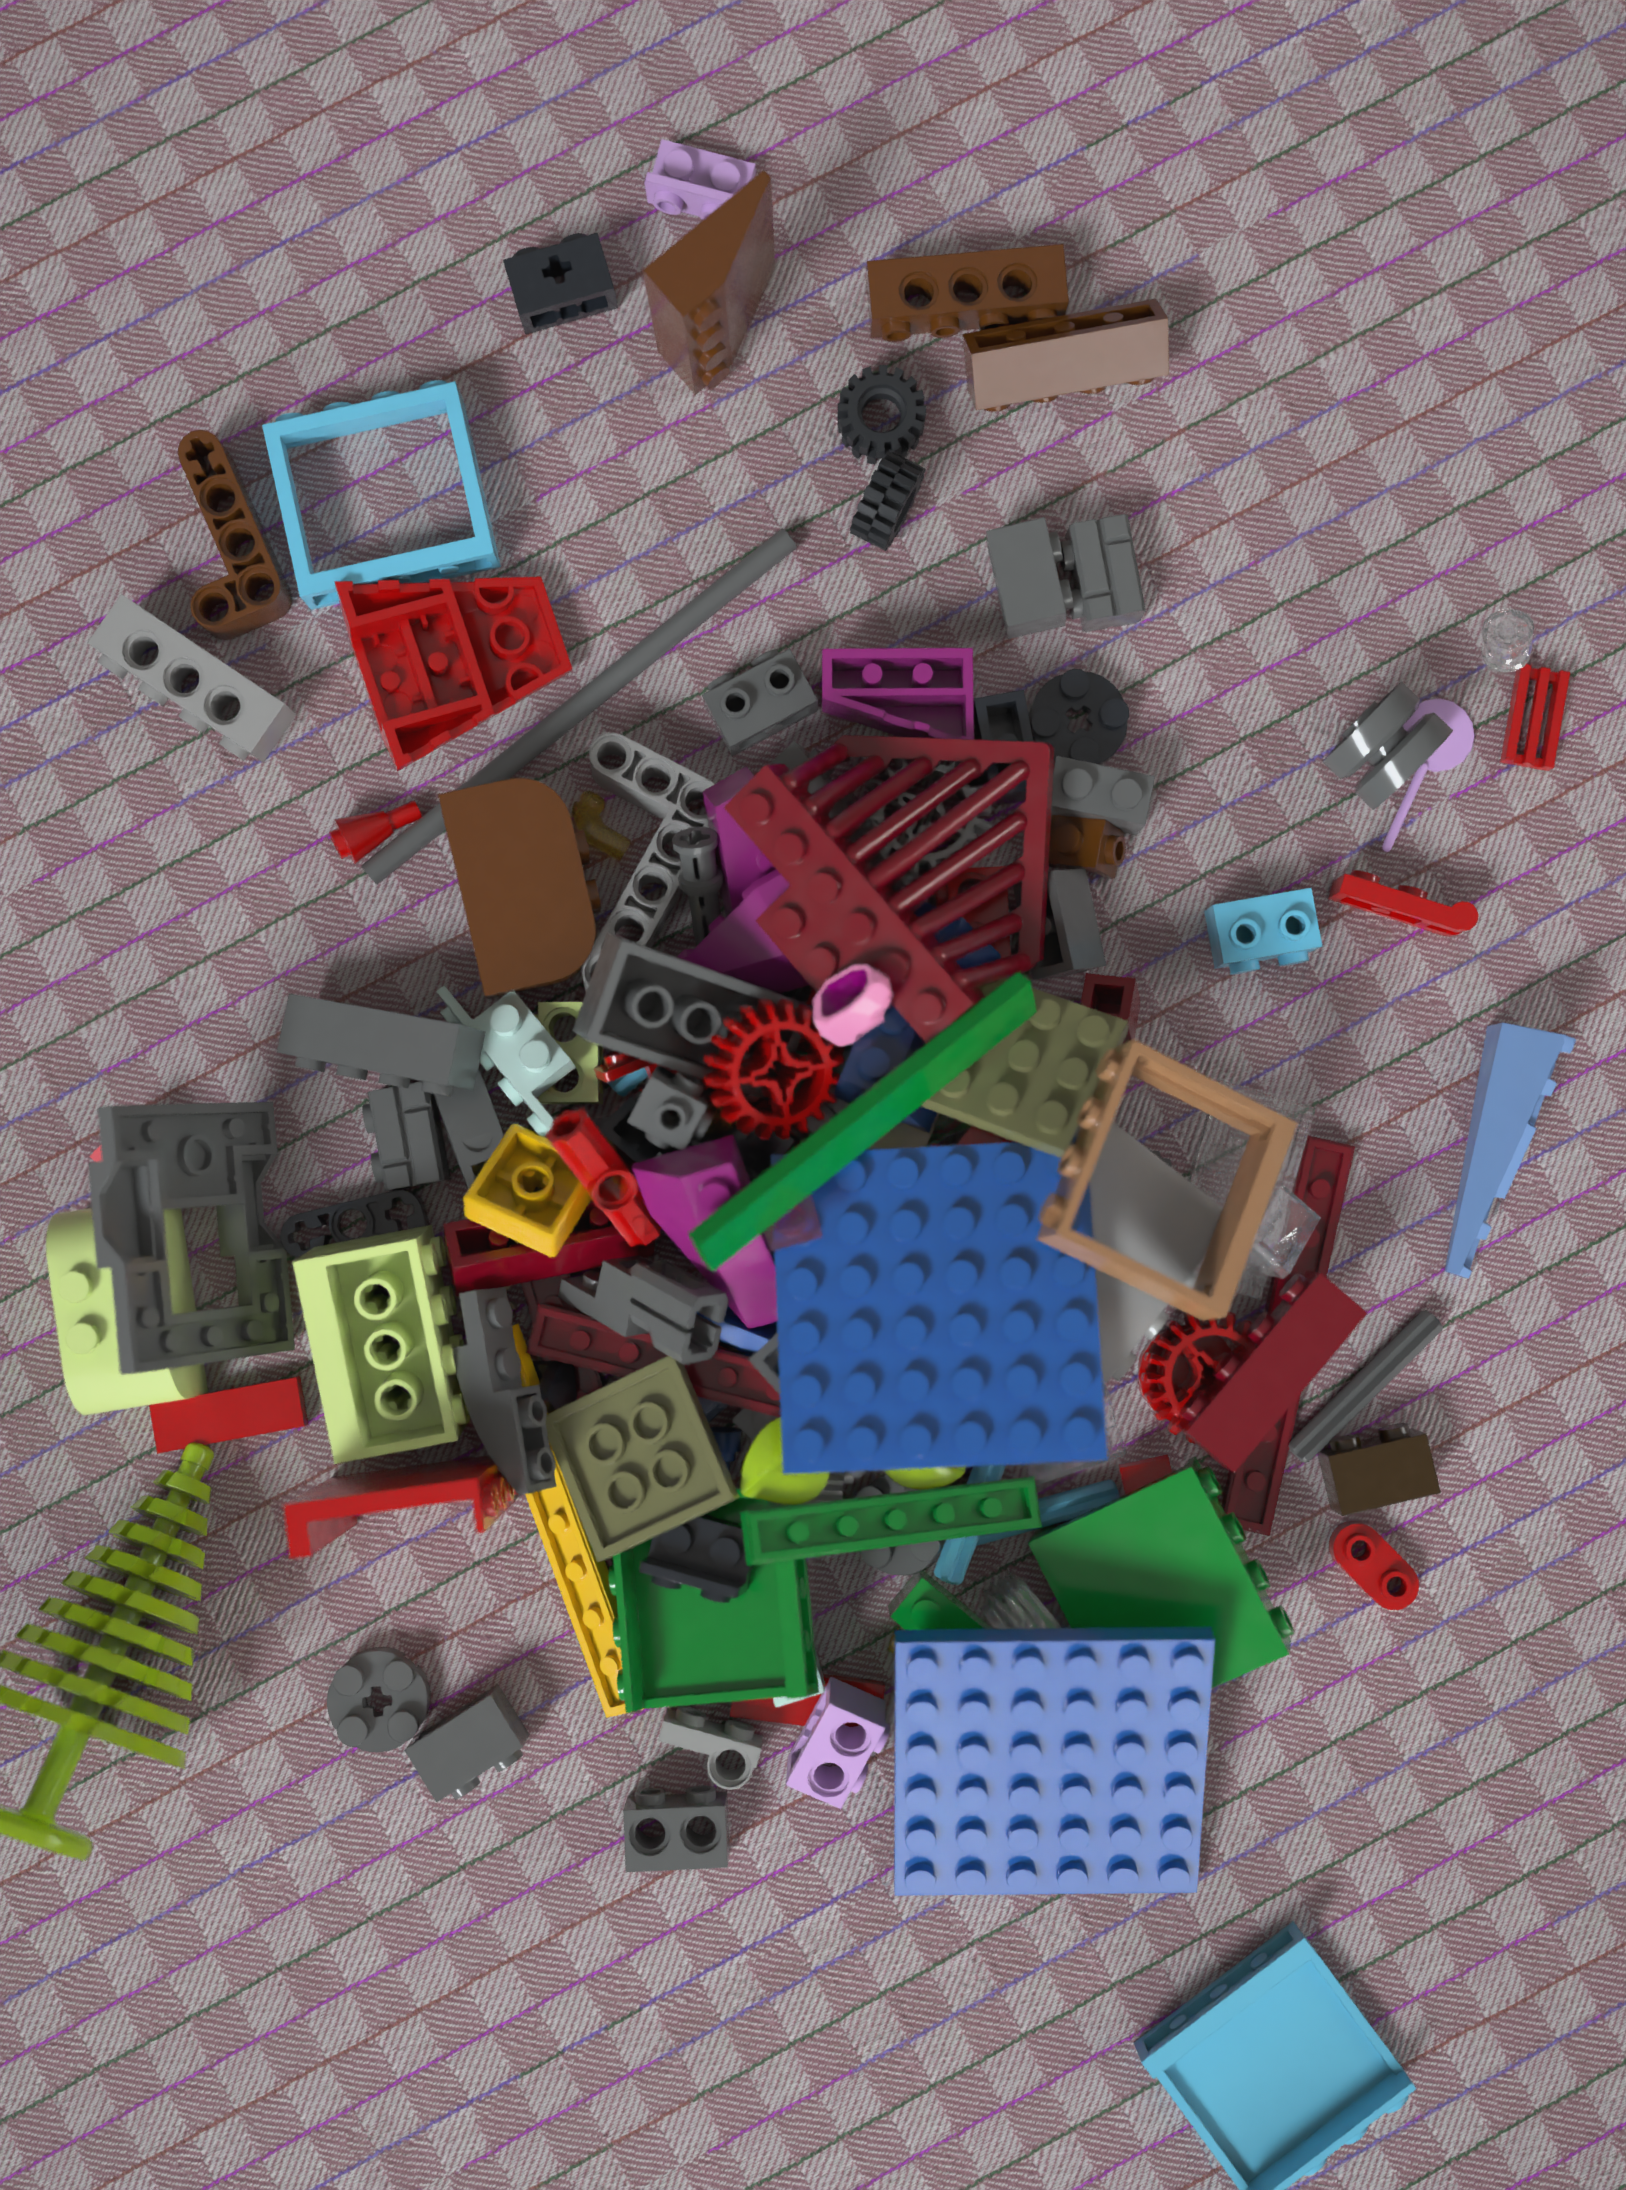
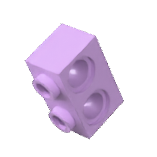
M830 1677L825 1687V1693L821 1694L788 1756L786 1785L841 1809L850 1792L858 1793L861 1789L868 1771V1764L866 1763L873 1751L880 1753L887 1741L890 1724L885 1722L886 1701ZM846 1722H855L860 1725L856 1727H848L843 1724ZM823 1763H834V1764H836L837 1766L828 1767V1766H824V1765H822V1764H823Z

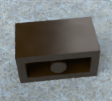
M1397 1423L1379 1428V1436L1360 1440L1358 1434L1336 1437L1329 1441L1330 1448L1322 1449L1317 1455L1330 1509L1341 1516H1346L1440 1494L1441 1491L1427 1433L1414 1428L1409 1429L1408 1423Z

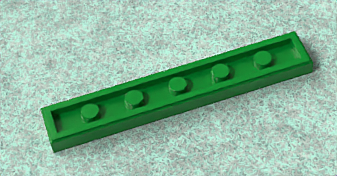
M1035 1476L740 1512L747 1566L1042 1527Z

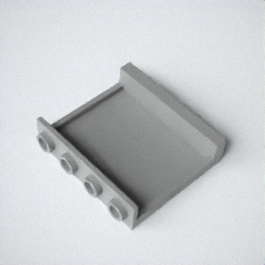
M1112 1121L1090 1177L1093 1240L1193 1288L1198 1276V1272L1195 1269L1205 1257L1223 1207ZM1095 1268L1103 1383H1107L1111 1377L1119 1381L1132 1367L1137 1356L1131 1351L1140 1339L1145 1336L1151 1340L1169 1318V1315L1163 1311L1168 1303Z

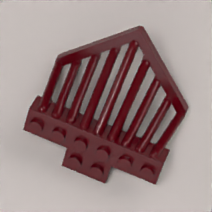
M842 735L833 745L791 770L785 764H766L723 807L790 884V887L755 920L756 923L816 993L819 992L826 980L852 965H868L880 971L889 979L893 996L890 1002L920 1037L928 1043L986 997L978 988L979 986L1009 978L1018 971L1025 973L1033 969L1044 959L1054 747L1048 742ZM850 757H868L816 792L810 794L807 791L812 780L840 763L849 762L851 760ZM894 759H915L834 818L828 815L837 801L875 776L884 773ZM943 760L964 761L853 843L850 840V837L866 819L924 777L932 775ZM995 762L1013 763L875 868L870 863L895 837L970 781L980 777ZM1027 780L1026 801L1012 814L897 893L892 889V886L926 854L1019 783ZM1024 831V850L1020 858L918 918L914 914L939 888L1016 834ZM1022 881L1021 906L1009 914L941 944L934 937L953 921ZM1020 931L1019 952L1017 954L962 969L956 962L974 951Z

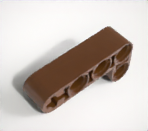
M205 430L191 431L179 443V461L229 575L196 590L192 596L190 608L192 616L208 633L220 640H231L285 616L291 608L292 595L234 459L219 439L211 432ZM207 455L213 470L218 475L210 476L203 468L206 465L204 457ZM235 496V502L229 510L217 512V506L223 498ZM255 540L251 553L243 557L236 556V550L242 542ZM274 584V591L270 598L261 602L255 601L256 592L261 586ZM227 603L229 608L226 616L219 621H211L210 615L214 607Z

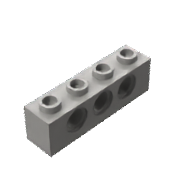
M122 594L87 642L102 654L97 661L100 665L121 679H124L128 672L142 681L138 687L139 691L161 706H164L169 699L183 708L178 716L203 734L208 727H211L224 737L219 742V745L245 761L250 753L264 763L296 716L279 699ZM157 646L159 652L156 660L150 665L142 666L141 658L143 653L148 648ZM198 673V686L189 693H182L181 685L183 680L190 674ZM230 701H240V710L237 716L231 720L222 721L221 713L223 707Z

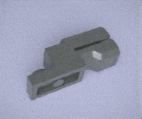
M640 1255L603 1260L601 1271L590 1270L584 1272L583 1276L561 1279L558 1298L624 1337L649 1333L656 1349L682 1364L709 1360L718 1348L722 1327L696 1312L716 1323L724 1322L728 1304L725 1292L666 1260H657L653 1263Z

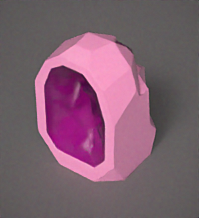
M852 965L826 980L813 999V1020L821 1036L841 1047L855 1043L862 1035L884 1021V1011L891 1006V998L893 996L889 979L880 971L868 965Z

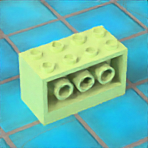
M432 1225L317 1246L293 1261L334 1464L454 1442L458 1440L471 1419L458 1382L453 1357V1348L464 1346L465 1344L461 1334L454 1335L451 1316L456 1315L457 1312L455 1296H453L452 1286H444L441 1267L447 1265L446 1250L442 1237H434ZM378 1284L384 1286L389 1291L390 1297L380 1291ZM389 1335L395 1337L400 1345L392 1342ZM400 1386L406 1388L409 1393L404 1392Z

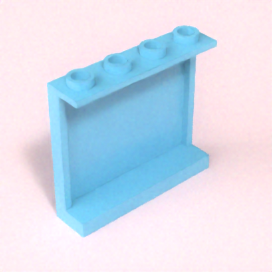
M1294 1921L1134 2042L1142 2065L1153 2079L1157 2077L1239 2190H1287L1289 2186L1302 2176H1310L1318 2172L1325 2165L1327 2157L1341 2146L1353 2144L1361 2139L1366 2133L1368 2126L1383 2114L1399 2110L1408 2100V2095L1416 2090V2087L1402 2066Z

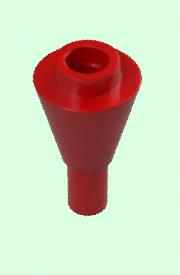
M413 800L388 812L378 811L336 818L334 823L337 829L330 831L329 835L340 858L344 859L350 856L354 864H356L393 835L394 830L419 820L422 815L416 802Z

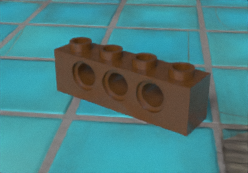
M1064 244L867 261L866 290L871 338L882 337L887 342L904 341L910 338L911 335L931 333L933 337L947 338L958 334L962 330H986L1062 316L1066 314L1069 304ZM1010 286H1017L1022 288L1027 295L1023 298H1012L1004 292V289ZM962 290H968L975 293L978 299L971 303H965L960 301L955 294ZM919 294L925 296L930 303L923 307H915L909 304L906 299L911 295Z

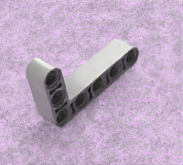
M614 732L598 736L591 744L589 756L591 774L595 783L612 794L663 819L583 965L582 973L586 992L607 933L616 935L621 927L634 925L643 932L642 938L636 943L650 948L653 946L683 891L680 889L678 876L682 872L680 858L668 856L663 848L681 830L692 827L709 828L707 814L695 815L686 806L695 799L704 800L703 791L714 785L712 781ZM610 754L619 755L625 760L621 767L613 770L606 769L599 764L603 757ZM651 777H661L668 782L669 786L661 792L654 793L644 788L643 783ZM648 883H658L665 887L667 893L659 900L650 901L641 896L640 890Z

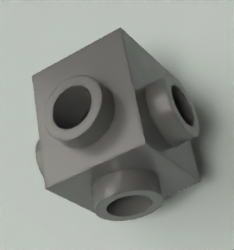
M657 1066L627 1122L645 1131V1137L658 1147L672 1150L674 1147L680 1150L685 1149L691 1137L699 1141L702 1140L715 1113L706 1109L712 1093L704 1090L706 1087L705 1083L695 1076L680 1071L675 1075Z

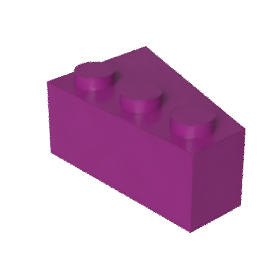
M747 766L703 791L708 826L715 830L718 835L719 843L714 850L717 867L723 872L724 882L720 888V895L723 898L726 917L744 900L741 894L754 881L776 870L772 863L723 808L755 776Z

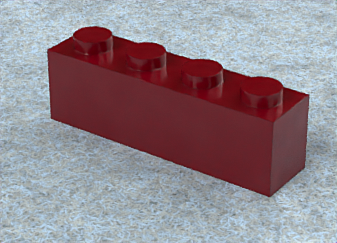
M592 1198L555 1257H549L470 1219L443 1224L446 1255L456 1297L461 1293L474 1290L501 1288L602 1267L603 1260L637 1255L644 1258L654 1256L655 1239L646 1246L638 1244L630 1247L605 1213L595 1205Z
M1307 1271L1304 1275L1301 1273L1295 1274L1279 1293V1296L1283 1299L1271 1314L1264 1312L1252 1323L1246 1332V1335L1250 1338L1238 1354L1232 1351L1220 1361L1213 1372L1217 1379L1205 1393L1197 1391L1193 1394L1180 1411V1415L1184 1418L1177 1427L1219 1464L1234 1473L1368 1314L1321 1272Z

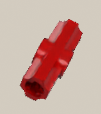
M583 1108L577 1111L567 1110L554 1119L551 1129L546 1134L548 1141L585 1187L595 1205L605 1213L630 1247L638 1244L646 1246L660 1236L662 1227L650 1215L636 1178ZM611 1176L608 1180L602 1182L605 1178Z

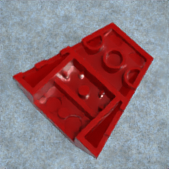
M542 577L475 578V581L450 582L449 579H429V583H399V580H378V584H353V581H334L351 647L382 739L397 772L572 672L573 668Z

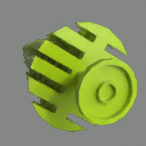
M196 1442L189 1443L181 1455L180 1460L182 1462L178 1471L173 1473L169 1470H163L153 1481L155 1485L169 1491L166 1500L146 1495L141 1496L130 1507L134 1511L155 1520L152 1528L126 1520H118L108 1531L113 1534V1537L142 1548L139 1557L101 1545H96L85 1557L86 1560L128 1578L124 1586L79 1571H71L61 1582L62 1585L115 1607L111 1617L90 1608L50 1596L38 1609L40 1612L102 1636L97 1646L26 1623L14 1636L40 1648L88 1665L83 1678L24 1656L0 1650L1 1668L74 1694L68 1709L0 1685L1 1704L60 1725L25 1804L20 1809L0 1804V1834L63 1856L88 1861L93 1850L92 1840L80 1832L57 1824L55 1816L90 1736L185 1769L186 1752L99 1721L98 1718L103 1706H107L188 1735L190 1718L110 1687L115 1676L154 1690L191 1701V1683L124 1656L128 1647L131 1646L145 1653L184 1666L193 1667L195 1651L192 1648L141 1628L138 1624L141 1617H144L153 1622L198 1635L199 1618L196 1615L154 1598L151 1595L154 1588L185 1599L201 1601V1583L163 1567L165 1560L169 1559L184 1565L187 1564L191 1567L203 1569L205 1553L202 1552V1549L183 1540L176 1539L179 1529L199 1536H207L208 1519L187 1509L191 1500L210 1504L211 1487L200 1482L205 1470H209L214 1458L213 1450L207 1445Z

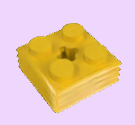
M512 1124L465 1194L463 1200L466 1218L549 1257H555L590 1202L591 1197L546 1137L540 1136L538 1133L518 1124ZM536 1187L542 1189L540 1192L529 1193L534 1191Z

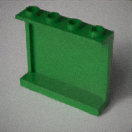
M1196 1456L1188 1460L1187 1466L1059 1526L1051 1525L1035 1531L1028 1542L1071 1628L1211 1627L1215 1639L1211 1689L1289 1655L1291 1645L1289 1636L1295 1634L1291 1620L1283 1606L1279 1605L1274 1608L1265 1590L1271 1586L1263 1566L1257 1558L1250 1561L1241 1544L1246 1541V1536L1238 1518L1233 1512L1227 1515L1224 1512L1217 1496L1222 1494V1490L1214 1472L1209 1466L1202 1468Z
M736 1489L740 1498L703 1515L742 1525L740 1512L792 1505L746 1497L741 1494L740 1489ZM652 1539L613 1556L614 1564L610 1566L608 1574L610 1591L616 1596L618 1616L613 1621V1639L616 1647L621 1649L622 1669L617 1674V1691L622 1701L625 1700L626 1713L650 1708L765 1698H804L819 1693L806 1558L753 1565L748 1590L739 1598H731L729 1603H721L700 1596L701 1589L682 1584L681 1589L658 1586L651 1582L652 1575L639 1572L641 1561L648 1557Z

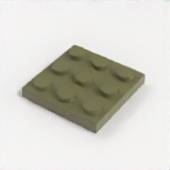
M1007 979L979 986L978 988L987 996ZM1032 988L1037 1013L923 1103L922 1107L1061 1158L1065 1150L1071 1144H1075L1081 1126L1077 1124V1118L1085 1101L1090 1096H1094L1100 1078L1096 1076L1100 1060L1109 1049L1122 1045L1128 1032V1021Z
M670 1356L547 1414L545 1422L548 1440L597 1562L607 1560L740 1498L684 1364Z

